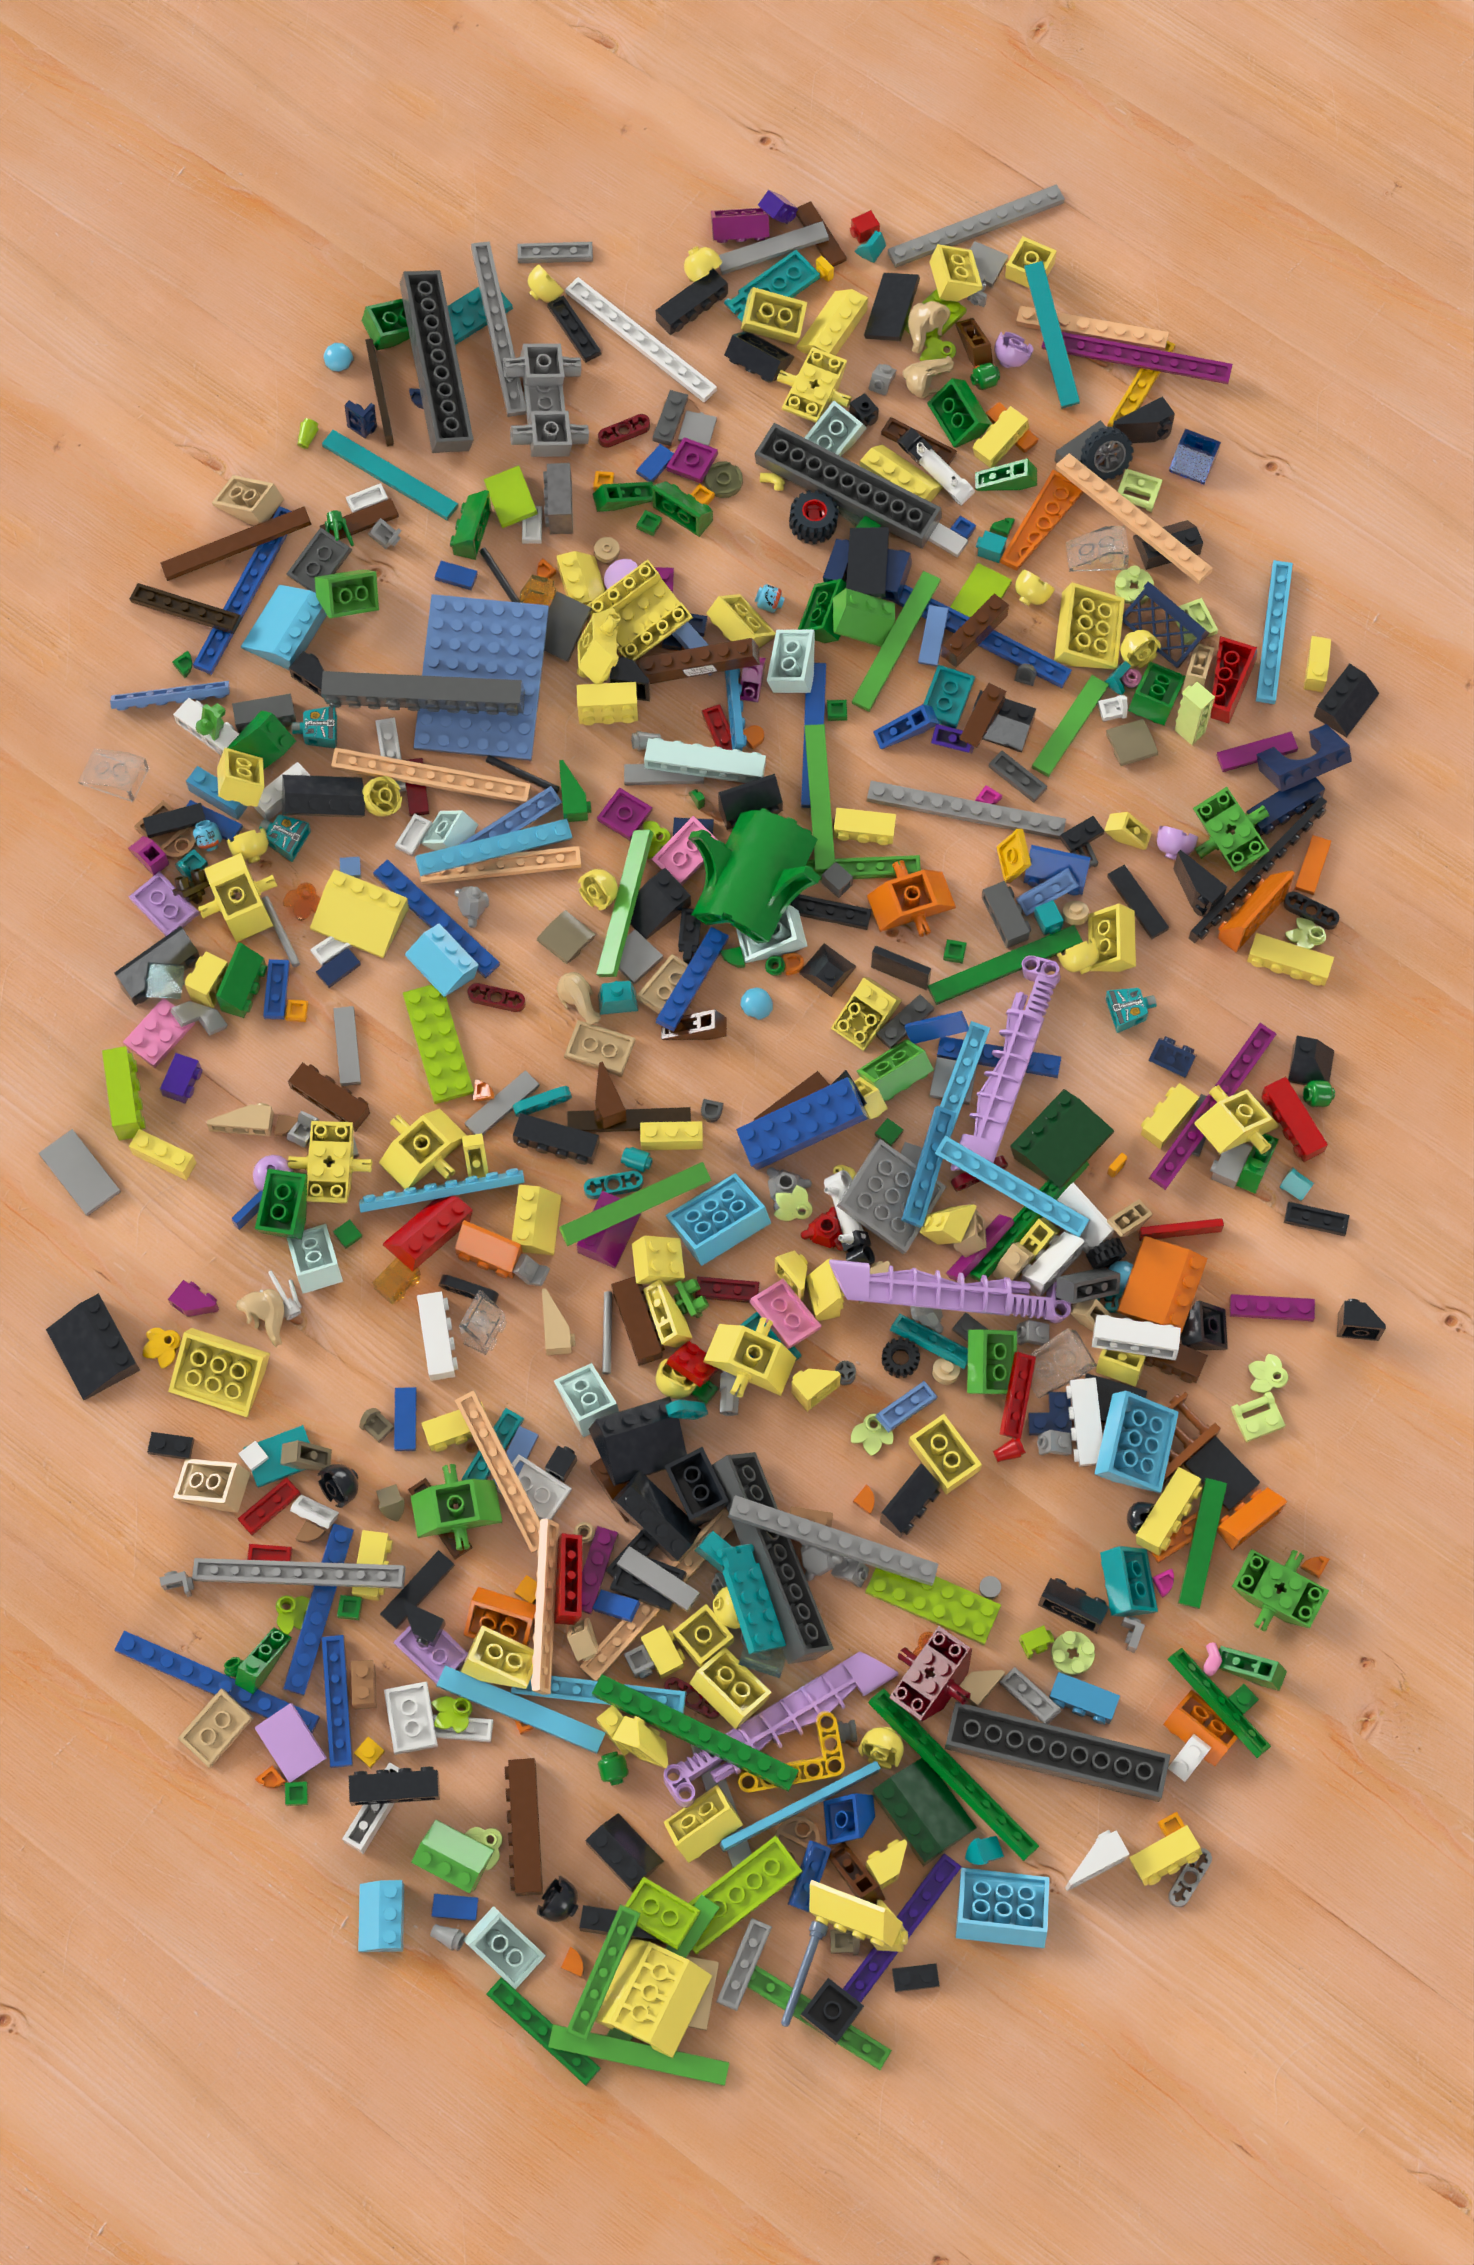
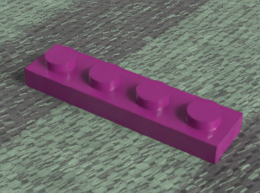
M1231 1294L1230 1317L1314 1321L1315 1299Z
M597 1526L582 1571V1612L591 1615L593 1612L592 1607L598 1597L618 1536V1532Z

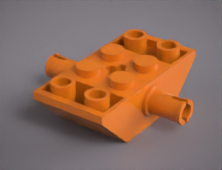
M900 860L899 865L897 861L892 864L897 878L886 881L867 895L879 931L882 932L914 922L919 937H924V932L927 936L931 933L926 917L956 908L943 872L924 869L908 874L905 862Z

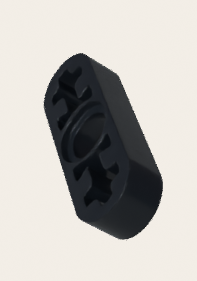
M1289 892L1285 896L1283 904L1287 911L1311 920L1314 924L1328 930L1334 929L1337 926L1340 918L1337 911L1298 892ZM1292 899H1296V903H1294V905L1290 904V901H1292ZM1302 902H1303V903H1305V904H1304V906H1303V908H1302V910H1301V909H1300V906L1302 905ZM1309 906L1315 907L1317 913L1310 915L1306 912V908ZM1322 911L1323 914H1322L1321 918L1319 919L1318 917H1319V915H1320V912ZM1332 916V921L1330 923L1327 922V918Z
M442 1275L439 1286L447 1291L489 1305H495L499 1296L492 1289L449 1275Z

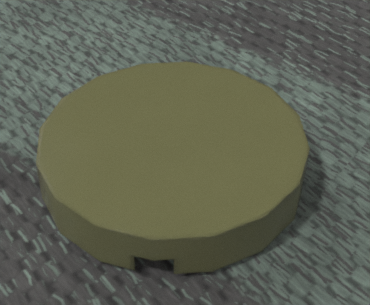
M727 461L712 464L705 476L706 488L714 492L715 496L719 498H729L736 495L743 484L742 472L739 467Z

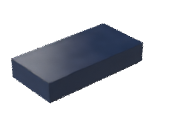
M347 948L317 970L316 974L330 988L359 967L361 963L350 949Z

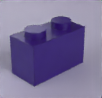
M768 190L758 203V206L773 219L785 224L791 222L798 211V208L784 196Z
M936 724L931 741L932 744L971 754L974 746L960 740L963 730Z
M175 1053L160 1087L162 1095L186 1104L188 1098H191L194 1093L193 1086L195 1081L199 1080L202 1074L199 1061Z

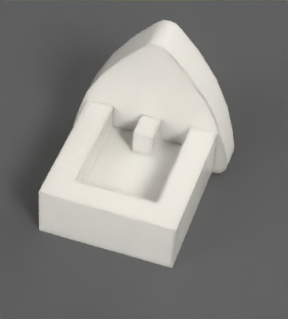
M1125 695L1098 701L1102 721L1127 718L1128 705Z

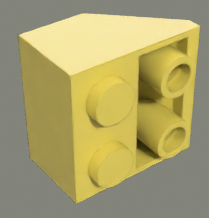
M896 1839L887 1845L888 1848L882 1853L880 1850H877L868 1856L869 1859L866 1861L865 1868L881 1889L898 1880L907 1846L905 1839L902 1841Z

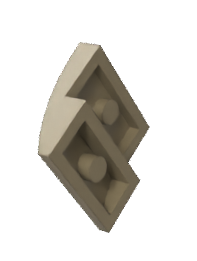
M1144 719L1106 730V736L1113 746L1114 755L1121 766L1158 755L1156 745Z
M565 910L538 936L537 941L565 964H568L580 954L583 947L594 939L595 933Z

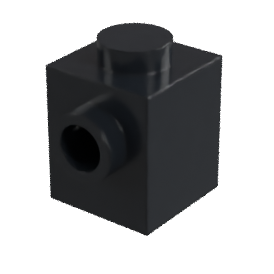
M865 393L850 402L849 413L866 427L873 425L877 421L879 409Z
M557 1446L545 1466L546 1472L565 1482L577 1462L575 1451L566 1446L564 1448Z

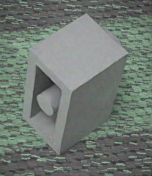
M1243 1143L1221 1153L1219 1161L1214 1160L1210 1169L1213 1172L1211 1179L1234 1189L1252 1146Z

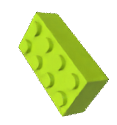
M127 1046L102 1050L112 1127L119 1141L134 1138L139 1129L142 1131L146 1129L145 1119L141 1113L143 1103L138 1092L141 1091L139 1079L136 1076V1072H138L137 1062L134 1060L133 1053H129Z

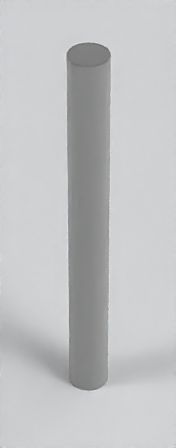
M263 897L262 901L292 966H299L300 962L269 897Z
M606 1291L604 1292L602 1373L611 1374L612 1292Z

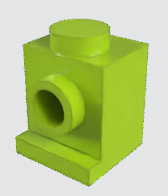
M1043 1625L1020 1635L1019 1641L1027 1659H1030L1033 1656V1652L1040 1654L1048 1650L1047 1646L1054 1642L1051 1631H1046Z

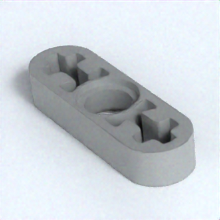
M1201 1848L1202 1854L1205 1855V1860L1207 1861V1863L1202 1862L1198 1868L1202 1872L1200 1873L1196 1868L1190 1867V1864L1187 1862L1170 1890L1168 1899L1174 1907L1179 1908L1186 1905L1210 1866L1212 1856L1207 1849ZM1186 1872H1193L1196 1875V1882L1193 1884L1186 1883L1184 1874ZM1180 1882L1185 1888L1191 1889V1891L1188 1892L1186 1889L1182 1895L1184 1901L1176 1902L1173 1893H1178L1181 1890L1182 1886L1178 1885Z

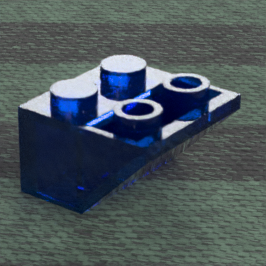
M1185 429L1178 443L1169 472L1205 485L1219 454L1221 442Z

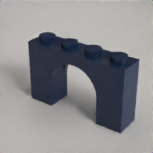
M836 539L823 575L824 582L842 579L847 583L849 540ZM888 548L886 597H880V599L894 602L900 601L912 566L911 553Z
M1325 724L1309 731L1311 748L1317 752L1315 755L1306 759L1293 760L1284 757L1275 747L1256 754L1259 771L1283 792L1352 762L1350 745Z

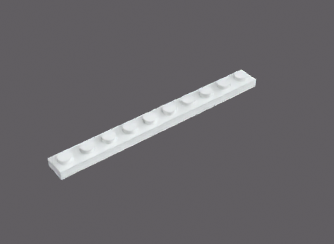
M579 277L565 289L567 295L702 402H706L717 391L716 385Z

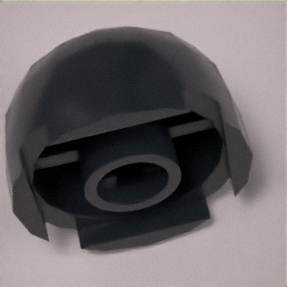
M332 1464L318 1473V1476L321 1475V1480L318 1482L322 1492L330 1502L334 1499L338 1503L335 1505L336 1507H344L357 1495L358 1475L353 1469L343 1464Z
M559 1876V1880L555 1878L541 1898L544 1900L543 1906L538 1905L537 1915L550 1922H560L568 1916L573 1917L578 1909L576 1904L578 1894L573 1884L562 1876Z

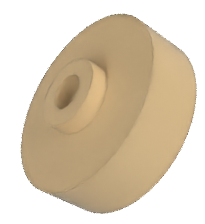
M611 537L599 539L594 546L596 558L603 563L615 561L620 554L618 542Z
M1070 901L1064 905L1062 917L1068 924L1081 925L1088 920L1089 908L1081 901Z
M942 1357L935 1361L932 1368L933 1378L944 1385L955 1383L960 1374L959 1366Z

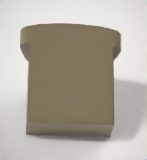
M371 1408L364 1412L359 1427L362 1430L365 1429L380 1443L394 1429V1426L380 1414L381 1411L377 1408Z
M397 1484L377 1490L380 1502L379 1510L387 1518L396 1522L399 1521L404 1511V1498L400 1497Z
M830 1930L831 1954L853 1953V1955H858L860 1939L852 1935L853 1932L848 1930L846 1933Z

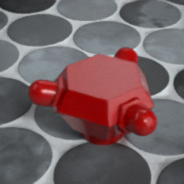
M831 1207L828 1212L820 1214L808 1224L807 1230L802 1231L800 1234L804 1240L810 1239L812 1243L828 1248L836 1247L837 1250L843 1251L841 1241L838 1240L839 1235H843L835 1207Z

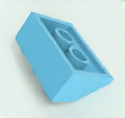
M440 924L424 932L405 953L409 961L443 997L473 980L479 966Z
M380 1880L360 1884L358 1952H403V1881Z

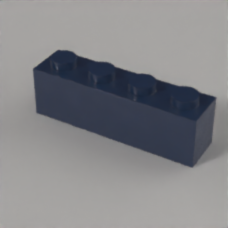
M1315 777L1283 792L1279 790L1247 810L1246 813L1249 815L1263 805L1270 816L1255 824L1254 828L1260 836L1263 834L1268 835L1277 825L1286 824L1293 815L1302 814L1309 805L1314 804L1320 797H1323L1325 788Z

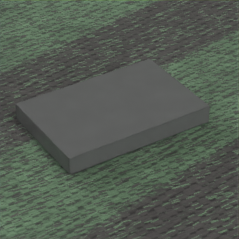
M320 528L287 572V576L307 590L316 593L315 577L335 574L352 549L340 540L336 541L334 536Z
M556 591L549 607L544 651L569 662L592 611V607Z

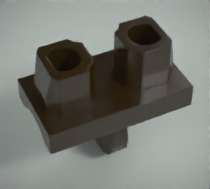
M196 868L190 872L193 879L191 882H189L188 877L185 875L175 878L176 889H173L172 892L174 896L186 897L187 902L193 901L195 904H199L202 902V896L205 895L204 888L209 887L210 884L204 870Z

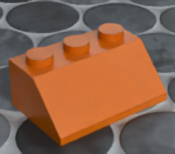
M465 1220L463 1221L455 1246L458 1258L464 1262L472 1261L483 1270L491 1269L502 1278L506 1279L509 1277L513 1279L515 1274L512 1271L520 1255L523 1254L521 1244Z
M1268 1487L1263 1491L1259 1489L1251 1495V1501L1247 1504L1242 1502L1234 1509L1236 1513L1231 1517L1226 1515L1219 1521L1217 1533L1234 1550L1280 1514L1287 1500Z
M478 1587L470 1602L463 1635L475 1639L483 1625L528 1646L535 1627L534 1614L536 1612V1605Z
M1192 1689L1163 1724L1170 1733L1178 1736L1185 1744L1195 1734L1212 1747L1203 1759L1214 1766L1219 1763L1238 1739L1204 1699Z

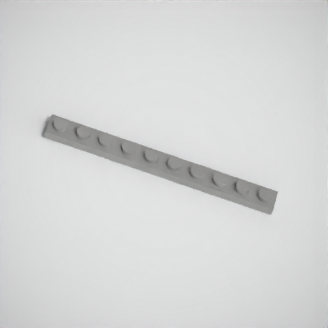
M1056 184L889 248L888 255L895 268L933 254L937 244L945 246L957 245L1064 203L1065 198Z
M490 241L472 243L473 261L507 417L525 415L526 405L520 377H504L503 374L504 358H515Z
M876 781L870 782L867 802L1014 831L1016 829H1023L1025 833L1060 839L1066 822L1065 818Z
M736 1495L733 1498L728 1518L930 1586L934 1583L938 1563Z
M194 1558L192 1580L202 1582L404 1589L406 1567L404 1565Z

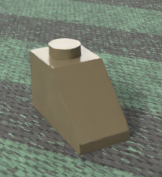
M299 1440L282 1444L280 1465L295 1469L322 1470L331 1464L332 1449Z

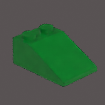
M403 299L365 307L361 321L369 337L373 339L377 351L394 347L410 339Z
M1150 661L1135 691L1128 711L1165 726L1186 676Z
M261 710L227 748L263 758L264 770L282 757L296 740L273 713Z
M275 1169L267 1170L255 1230L267 1235L302 1240L306 1223L307 1174Z

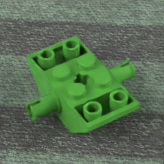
M1225 787L1193 808L1210 836L1208 841L1194 848L1201 859L1212 851L1219 850L1228 865L1237 873L1270 852L1254 828L1255 824L1270 816L1263 805L1249 815L1245 814L1228 787ZM1235 830V834L1232 835L1231 833H1229L1230 831Z
M450 1464L451 1473H449L448 1465L442 1467L445 1484L431 1486L411 1496L417 1537L422 1538L454 1532L456 1550H462L461 1541H463L464 1549L466 1550L470 1548L467 1529L502 1523L496 1483L494 1480L482 1479L458 1481L456 1465ZM454 1504H458L459 1508L454 1509Z
M1251 1549L1232 1585V1588L1246 1601L1262 1609L1254 1623V1626L1259 1628L1262 1621H1264L1260 1629L1262 1631H1267L1273 1616L1286 1623L1310 1629L1329 1592L1328 1589L1296 1572L1304 1559V1555L1300 1553L1295 1560L1298 1553L1296 1550L1291 1551L1285 1566ZM1276 1588H1280L1282 1592L1280 1594L1276 1593Z

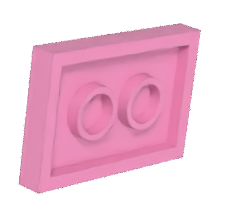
M694 816L652 858L662 870L666 868L681 885L704 863L701 853L688 839L691 832L706 830L711 834V837L718 840Z
M164 997L123 1041L125 1046L154 1068L195 1024L193 1022L181 1027L171 1013V1009L175 1006Z
M784 1279L763 1290L750 1300L751 1305L759 1315L767 1318L766 1323L768 1320L773 1322L771 1326L772 1331L787 1349L795 1346L821 1328V1324Z

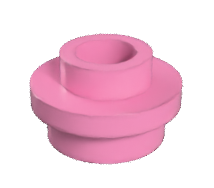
M1128 669L1122 676V682L1128 688L1138 686L1142 679L1140 672L1136 669Z

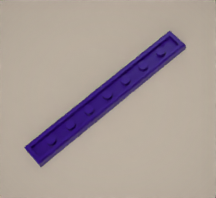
M945 1853L896 1917L903 1922L902 1925L908 1932V1939L962 1867ZM874 1947L844 1986L843 1990L861 2003L898 1952L879 1951Z

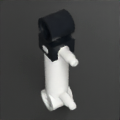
M910 428L897 440L899 446L943 486L960 506L975 493L973 487L934 452L932 446L913 428Z
M842 1170L824 1180V1192L832 1196L843 1235H839L838 1240L841 1241L843 1251L848 1252L846 1254V1261L869 1263L871 1265L875 1262V1255L871 1247H869L871 1246L868 1232L863 1231L862 1225L837 1207V1204L852 1182L849 1173Z

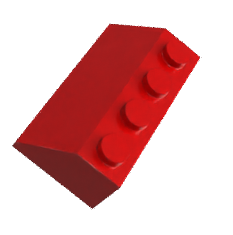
M457 1196L434 1199L383 1243V1246L413 1272L461 1230L464 1220L470 1222L473 1209Z

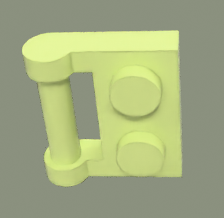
M1126 469L1118 493L1133 505L1146 508V511L1152 512L1163 480ZM1127 490L1150 499L1149 501L1124 494V491Z
M1202 598L1179 606L1210 633L1207 637L1217 634L1218 629ZM1184 634L1185 645H1191L1196 640L1193 634Z
M1271 1392L1265 1393L1263 1397L1240 1406L1238 1404L1231 1406L1233 1416L1245 1442L1275 1432L1286 1426ZM1266 1404L1268 1405L1269 1410L1246 1419L1242 1416V1413Z

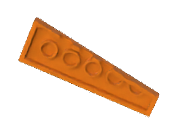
M1052 470L1002 555L1000 563L1018 571L1084 492L1061 473Z

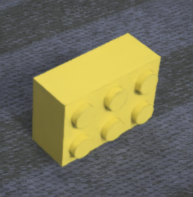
M753 287L748 294L741 330L795 345L800 339L807 302Z
M636 682L577 685L579 724H613L614 722L632 723L638 721Z
M224 747L217 767L218 796L227 801L233 800L245 806L257 807L264 789L263 758Z
M945 1414L909 1437L908 1444L928 1471L940 1483V1487L945 1494H948L981 1471V1462Z
M726 1647L698 1669L689 1683L735 1729L759 1710L772 1693Z

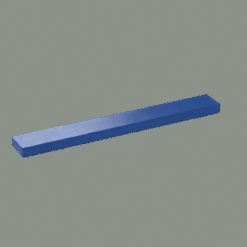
M814 663L811 693H805L801 808H810L805 725L824 724L826 663Z

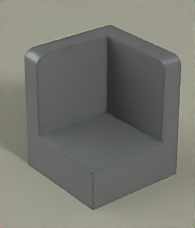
M835 862L822 874L821 882L835 896L840 898L853 885V876Z

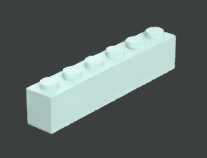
M648 738L644 766L646 769L748 783L764 777L766 755L758 752L746 753L738 749L725 750L717 746L711 748L701 744L691 745L684 744L681 741L670 742L664 741L661 738Z

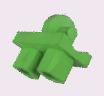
M218 703L212 707L205 704L202 707L201 720L196 723V731L203 736L210 734L214 741L217 740L220 729L224 727L221 717L225 715V708Z
M691 1279L686 1282H676L675 1285L679 1293L674 1295V1298L682 1314L684 1315L689 1311L691 1317L696 1316V1318L703 1316L701 1312L708 1308L709 1304L704 1296L694 1299L692 1294L700 1290L697 1280Z

